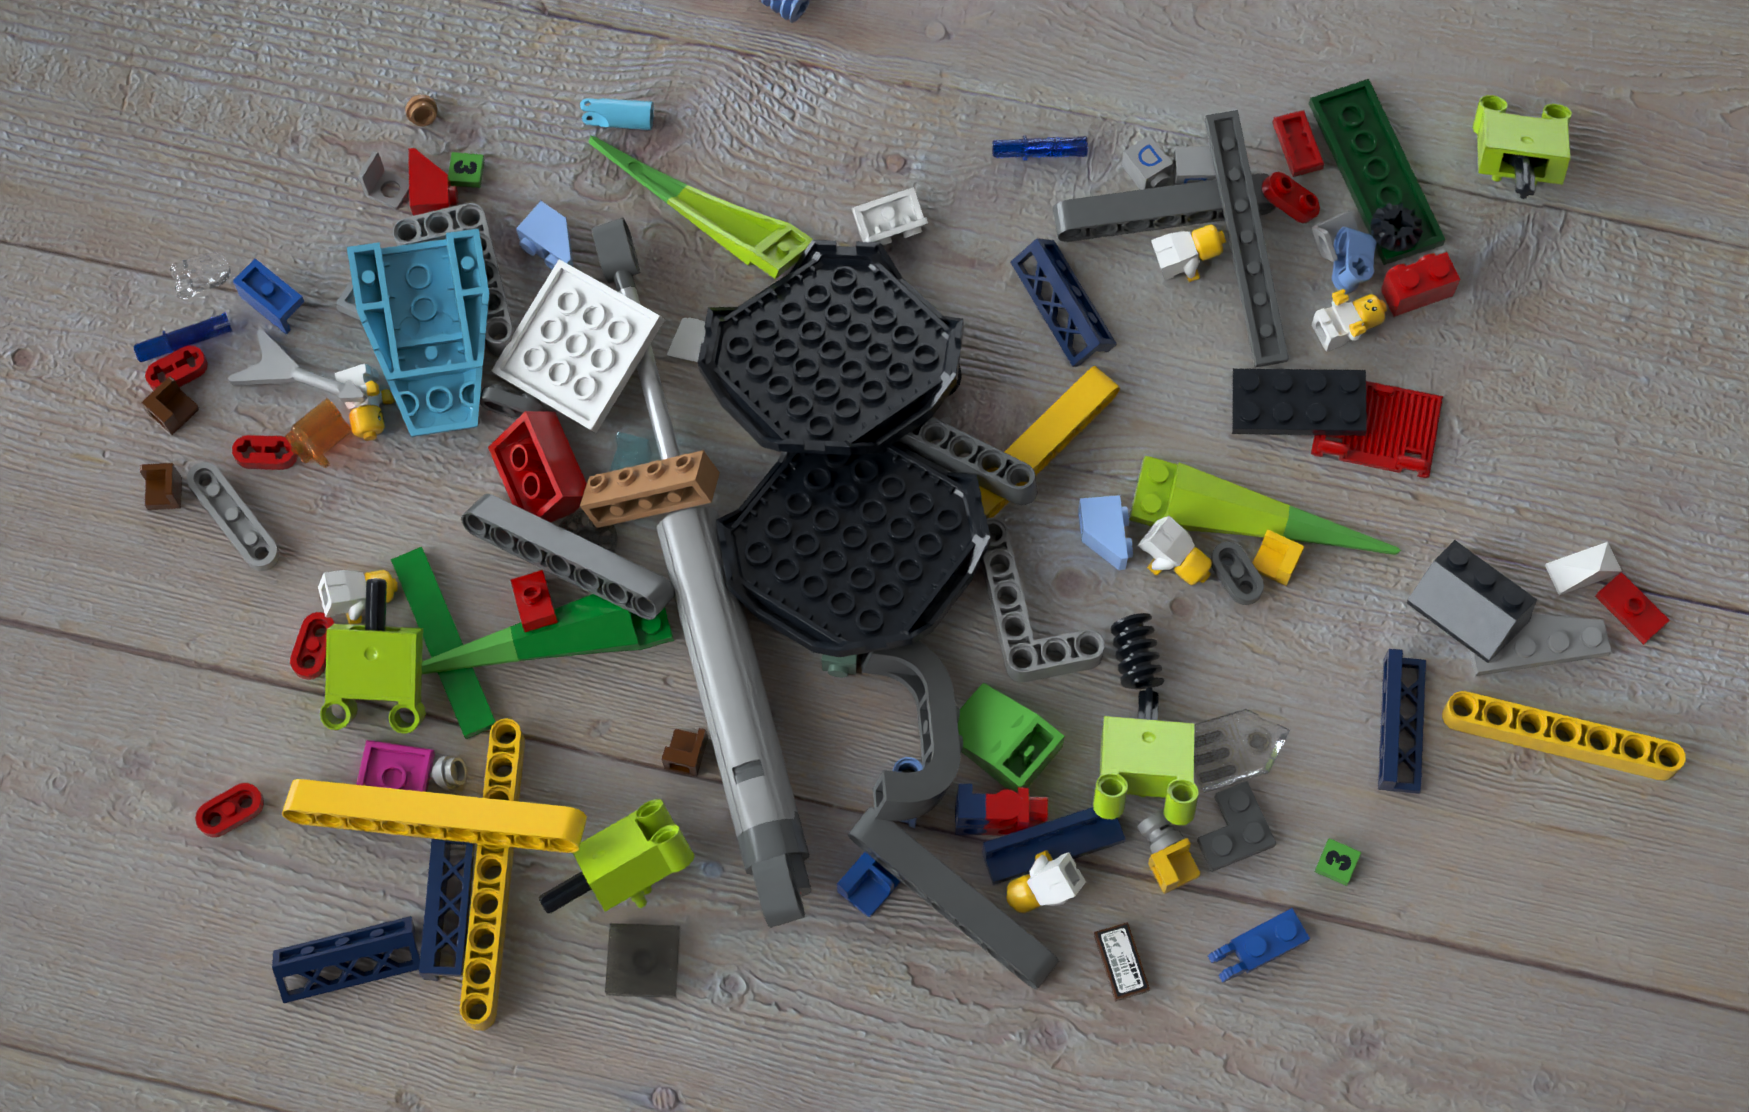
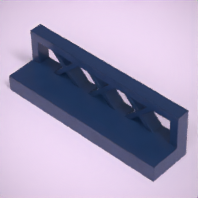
M1036 238L1010 261L1072 367H1078L1096 351L1109 352L1117 345L1054 240ZM1032 255L1037 261L1036 275H1029L1023 265ZM1043 281L1050 282L1053 287L1051 302L1045 301L1041 295ZM1059 307L1065 308L1069 314L1067 328L1060 327L1057 322ZM1074 333L1080 334L1087 344V347L1079 354L1072 347Z
M1389 648L1383 659L1378 790L1420 794L1426 660L1402 658L1403 650ZM1402 667L1417 669V681L1409 688L1401 681ZM1415 688H1416V696L1411 692V691H1413ZM1405 696L1416 707V713L1407 721L1400 714V703ZM1413 721H1415V730L1410 725ZM1404 729L1414 739V747L1407 753H1404L1399 748V733ZM1413 753L1414 763L1409 759V756H1411ZM1402 762L1413 772V784L1397 782L1398 765Z
M1091 807L983 842L982 855L992 884L996 885L1029 874L1036 861V854L1048 850L1053 860L1067 852L1071 854L1073 859L1125 843V836L1118 818H1102Z
M431 839L419 974L424 980L438 981L439 976L463 977L475 843ZM451 844L466 845L465 857L453 867L449 862ZM464 867V873L462 877L458 871ZM455 875L463 883L462 892L450 901L446 897L447 882ZM461 901L460 912H459V910L455 907V905H457V904ZM452 909L459 917V926L447 936L443 932L444 915ZM458 936L456 947L452 940ZM447 944L456 952L455 967H440L441 950Z
M412 916L273 950L272 969L283 1004L419 970L420 954L415 940V926ZM409 946L412 960L398 963L389 958L393 950ZM368 956L378 961L373 970L364 972L354 967L359 958ZM333 965L343 970L338 979L328 980L319 976L322 969L327 966ZM299 974L308 979L304 987L289 991L285 977Z

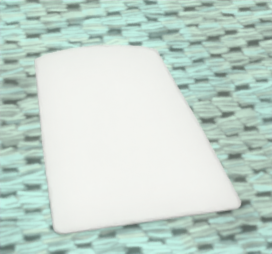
M683 318L667 355L698 362L701 343L704 342L705 322L694 318Z

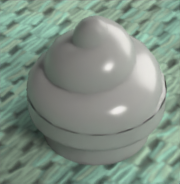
M452 755L442 756L433 766L430 778L445 790H453L466 781L467 768L464 761L459 757Z

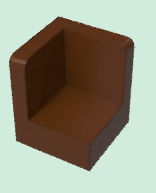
M171 376L141 402L149 416L170 435H173L199 410L198 405L179 388L177 382Z
M141 464L140 473L145 479V507L147 510L181 509L182 477L174 464Z
M699 728L696 734L675 729L670 746H665L662 755L664 769L697 777L708 741L707 730Z

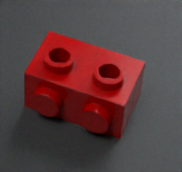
M1447 252L1438 255L1430 253L1410 265L1398 264L1389 269L1383 281L1381 291L1395 317L1454 296L1460 282V277Z

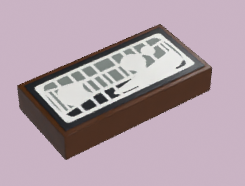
M1128 922L1094 932L1095 941L1115 1002L1149 992L1150 987Z

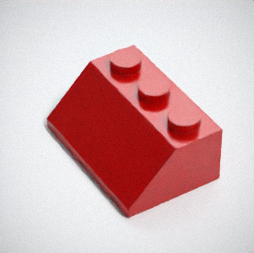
M525 411L488 446V449L512 504L548 522H554L573 514L580 508L587 483L556 413Z

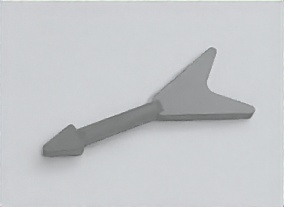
M262 329L257 331L262 351L260 363L228 377L232 385L293 383L298 381L338 395L342 402H364L367 400L365 394L350 380L344 384L301 369Z

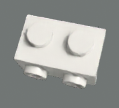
M914 187L852 208L863 242H881L882 245L892 243L890 236L902 232L904 238L921 233V226L928 224L927 217H923Z

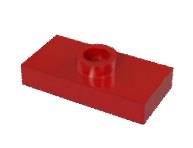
M1301 110L1274 117L1272 123L1292 177L1323 170L1324 162L1305 111Z
M543 570L510 580L525 632L557 623Z
M1622 572L1595 595L1643 645L1670 621Z

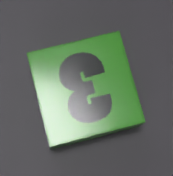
M452 152L448 173L451 186L481 188L485 162L484 155Z
M1328 838L1314 872L1347 886L1361 852Z

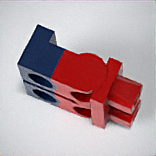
M958 784L955 799V835L1004 836L1045 823L1048 819V797H1029V788H1018L1017 793L1007 789L997 794L973 793V784Z

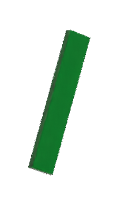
M419 547L391 559L418 627L423 628V639L431 658L462 646V640L423 548ZM473 667L437 672L465 739L491 729L496 721Z

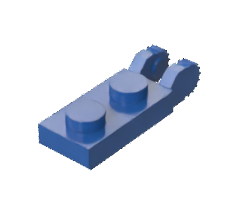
M1293 908L1235 937L1230 943L1211 952L1208 958L1211 963L1223 960L1234 952L1236 953L1240 963L1224 969L1218 975L1223 983L1244 972L1250 973L1307 943L1310 938Z

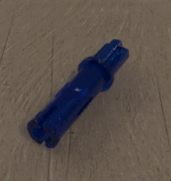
M1023 135L1022 139L994 140L992 142V155L995 158L1022 157L1023 161H1027V158L1087 157V136L1027 138L1026 135Z
M226 312L221 315L168 333L164 330L162 331L163 335L142 341L133 347L138 361L145 362L168 353L171 354L182 347L191 346L229 332L231 333L233 330L230 322L214 327L229 321Z

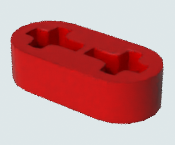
M188 345L150 364L146 369L145 378L153 391L162 383L158 380L157 376L160 372L165 374L166 379L171 376L178 386L181 387L202 376L207 370L208 362L200 348ZM193 357L196 365L190 368L187 359Z
M246 435L238 438L232 446V454L238 465L246 469L285 470L292 467L298 457L297 450L292 441L283 436ZM248 446H252L255 452L250 453L249 458H245L242 452H246ZM281 447H285L288 453L283 454L282 459H278L275 453L280 452Z

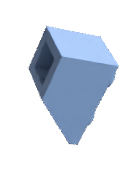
M540 201L516 228L520 240L519 245L529 255L534 256L537 254L544 259L545 264L551 270H553L559 259L573 267L567 220L563 215Z
M1120 495L1080 498L1078 516L1081 541L1116 569L1125 570L1128 558L1133 557L1131 538H1125L1124 527L1129 526L1127 506H1121Z

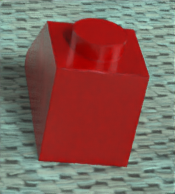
M408 148L409 206L413 216L458 205L457 187L451 186L448 174L417 149Z

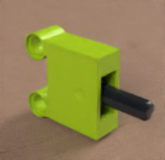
M1494 95L1482 96L1479 99L1472 127L1473 131L1477 134L1478 173L1492 175V179L1495 182L1501 181L1502 177L1515 179V192L1520 194L1522 199H1527L1528 195H1534L1535 186L1538 181L1563 185L1570 161L1568 126L1572 115L1571 110L1561 104H1547L1543 108L1541 118L1506 114L1508 104L1503 98Z
M374 578L366 581L365 625L333 624L327 629L325 703L320 710V719L328 729L340 730L354 720L358 711L357 703L354 699L398 701L388 717L392 729L398 733L407 734L414 731L425 719L426 711L421 702L423 628L386 626V580ZM333 704L341 705L345 709V719H338L332 713ZM401 708H408L413 712L415 716L413 723L402 720L400 716Z
M1146 688V690L1140 691L1138 694V719L1104 716L1101 735L1100 777L1096 782L1093 808L1096 814L1102 818L1116 819L1124 812L1127 795L1166 798L1163 811L1165 818L1172 824L1186 825L1194 819L1199 795L1198 787L1194 783L1195 723L1158 721L1159 694L1153 691V688Z
M653 799L641 805L635 812L581 842L579 850L573 853L582 871L541 894L539 901L543 909L550 914L592 890L605 912L628 898H631L638 908H643L647 905L645 895L652 892L651 885L671 873L685 869L693 862L695 855L679 826L675 824L664 802L661 799Z

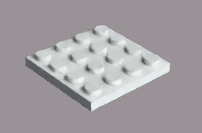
M559 259L491 372L597 433L665 319Z

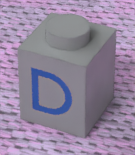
M1151 135L1124 150L1122 167L1140 190L1163 187L1170 180L1173 163Z
M1210 146L1175 147L1172 162L1174 185L1215 180L1216 174Z

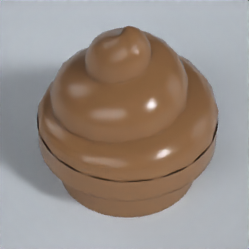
M428 95L413 96L405 107L408 120L417 126L430 125L435 120L438 111L435 101Z

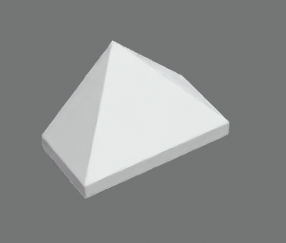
M1608 542L1546 563L1545 565L1559 595L1613 577L1622 572Z

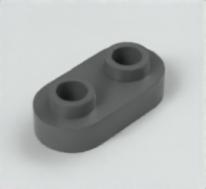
M492 384L491 387H484L480 394L481 406L492 412L518 419L525 411H545L540 405L541 401L536 397L528 394H523L522 396L510 393L505 387L497 384Z
M1226 541L1218 544L1211 555V567L1235 602L1242 605H1251L1257 602L1262 595L1264 581L1251 560L1237 543ZM1223 558H1229L1232 560L1233 564L1230 566H1226L1222 563L1221 560ZM1240 586H1249L1251 592L1243 593L1240 590Z

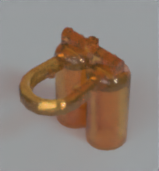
M328 398L293 424L291 431L285 436L293 447L291 451L294 454L297 453L304 464L314 459L321 467H329L330 463L323 454L352 432L348 423L341 417L342 415Z

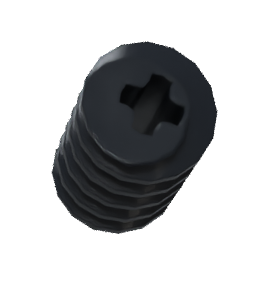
M1147 613L1129 615L1111 625V633L1116 636L1113 639V646L1118 649L1115 657L1120 662L1118 664V672L1123 675L1120 683L1128 689L1154 688L1164 683V678L1154 677V674L1162 671V666L1151 664V661L1158 659L1160 655L1158 652H1150L1148 650L1157 645V640L1146 639L1147 635L1155 631L1153 626H1144L1143 624L1152 619V616Z

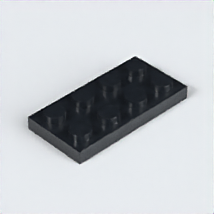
M1233 369L1232 434L1366 436V370Z

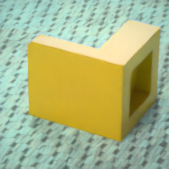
M1267 530L1252 563L1259 574L1287 586L1305 546Z
M1188 838L1150 855L1148 865L1163 894L1200 877L1201 873L1189 852L1191 843Z

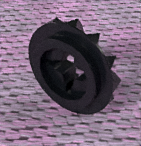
M1388 203L1385 207L1378 208L1370 223L1371 234L1375 241L1391 251L1411 249L1419 242L1423 233L1422 219L1416 216L1415 209L1409 210L1404 207L1403 203L1399 205ZM1398 218L1401 221L1402 228L1398 231L1397 235H1394L1395 230L1392 224Z

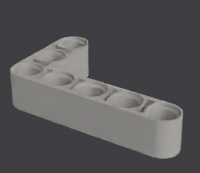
M466 203L403 218L396 222L392 229V235L397 246L446 239V233L479 229L482 248L486 249L483 252L487 277H493L488 281V307L492 305L499 306L495 311H488L485 341L489 351L493 355L500 357L505 347L511 341L514 330L483 208L475 203ZM470 221H479L476 225L473 226L466 225ZM440 228H447L443 233H435ZM407 236H415V238L410 241H404V239ZM497 334H506V337L501 340L493 339Z
M987 518L989 532L997 534L1001 539L990 543L981 561V566L1008 676L1016 682H1029L1097 667L1101 663L1105 649V641L1097 631L1083 630L1034 640L1008 529L1002 520ZM995 564H1003L1008 570L1004 573H996L991 567ZM1003 595H1010L1015 599V602L1005 605L998 598ZM1011 626H1017L1022 629L1023 633L1019 636H1011L1006 632V629ZM1090 644L1097 649V652L1087 655L1080 650V647ZM1051 651H1058L1064 658L1061 661L1054 662L1047 657V654ZM1017 658H1026L1030 661L1031 665L1027 668H1019L1014 665L1013 661Z

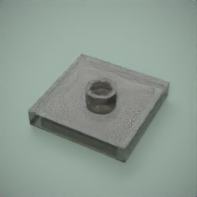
M610 923L605 995L677 998L681 927L679 925Z

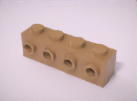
M702 450L603 474H596L588 479L580 507L596 528L712 503L720 472L705 451Z

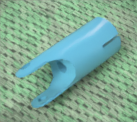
M587 98L580 103V108L587 112L582 117V121L586 125L652 130L654 104L651 101Z

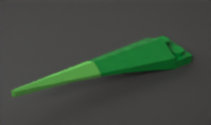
M591 594L554 609L557 623L525 632L520 622L422 661V675L526 660L643 650L672 642L674 638L666 608L654 619L648 620L595 594Z

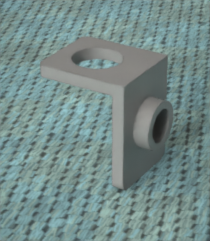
M373 151L358 175L365 196L397 210L409 193V181L385 171L379 153ZM389 183H395L400 187L399 194L393 198H387L382 194L383 187Z
M1346 211L1311 227L1321 257L1332 262L1338 260L1333 244L1338 231L1345 226L1359 231L1351 211Z

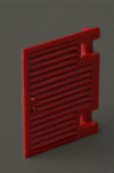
M1366 381V436L1314 435L1311 454L1322 457L1323 453L1339 456L1338 461L1401 473L1402 469L1417 471V477L1429 478L1443 396ZM1326 436L1342 439V443L1326 440ZM1405 452L1421 456L1420 458L1405 456Z

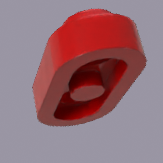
M1277 171L1263 180L1262 191L1266 199L1297 222L1305 224L1319 215L1320 205L1317 196L1288 175Z
M323 612L312 613L304 619L291 653L290 665L298 677L305 680L319 677L326 668L327 629L335 624L331 617L326 618ZM318 629H326V632L323 636H315V633ZM307 660H315V664L311 668L304 667Z
M250 783L238 784L202 804L196 812V825L208 837H221L257 817L264 806L263 795L256 786ZM245 799H252L250 807H241ZM221 816V821L218 825L212 826L210 824L213 817Z

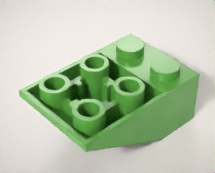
M982 683L960 708L958 732L963 737L962 753L1006 789L1013 790L1016 793L1018 788H1028L1063 748L1065 736L1035 712L985 683Z

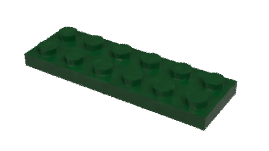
M1366 79L1311 97L1309 106L1368 233L1372 235L1370 223L1373 215L1378 208L1381 209L1388 203L1391 205L1403 203L1405 208L1409 210L1415 209L1416 216L1422 219L1423 233L1419 242L1411 249L1391 251L1376 242V250L1383 265L1443 246L1446 239L1370 80ZM1398 218L1392 224L1395 230L1394 235H1397L1398 231L1402 228L1401 221Z

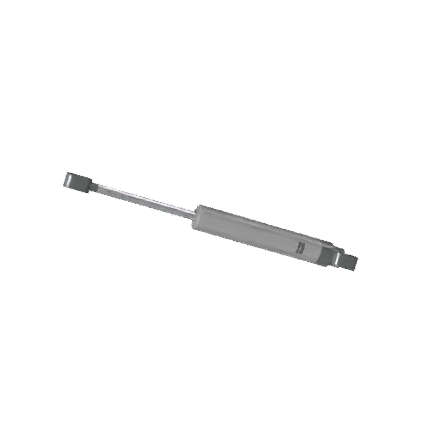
M622 217L593 227L594 242L607 282L609 284L615 282L617 292L640 304L633 278L634 275L640 274V267L632 236L625 219ZM650 344L637 365V370L660 458L663 460L680 456ZM694 506L668 514L657 525V532L670 582L675 589L674 597L746 874L753 875L764 918L769 928H773L805 918L801 897L812 892L804 863L809 858V851L742 602L727 587L716 519L719 518L718 511L710 507Z

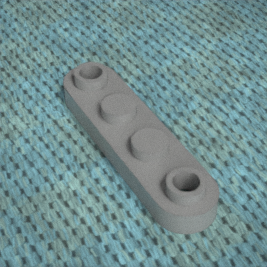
M201 462L194 465L187 474L188 486L248 565L257 571H266L274 567L279 559V549L276 543L219 469L209 462ZM205 479H212L209 485L201 486ZM263 551L268 552V555H267L266 558H264V559H258V558H257L258 555H259V553H261V552H263Z

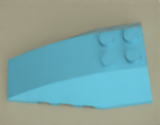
M479 229L446 233V239L387 248H381L380 242L347 247L357 314L411 437L478 427L489 303V288Z

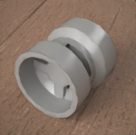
M1164 810L1146 818L1137 827L1142 836L1147 837L1150 841V850L1153 854L1184 839L1181 832L1175 830L1172 823L1165 818Z

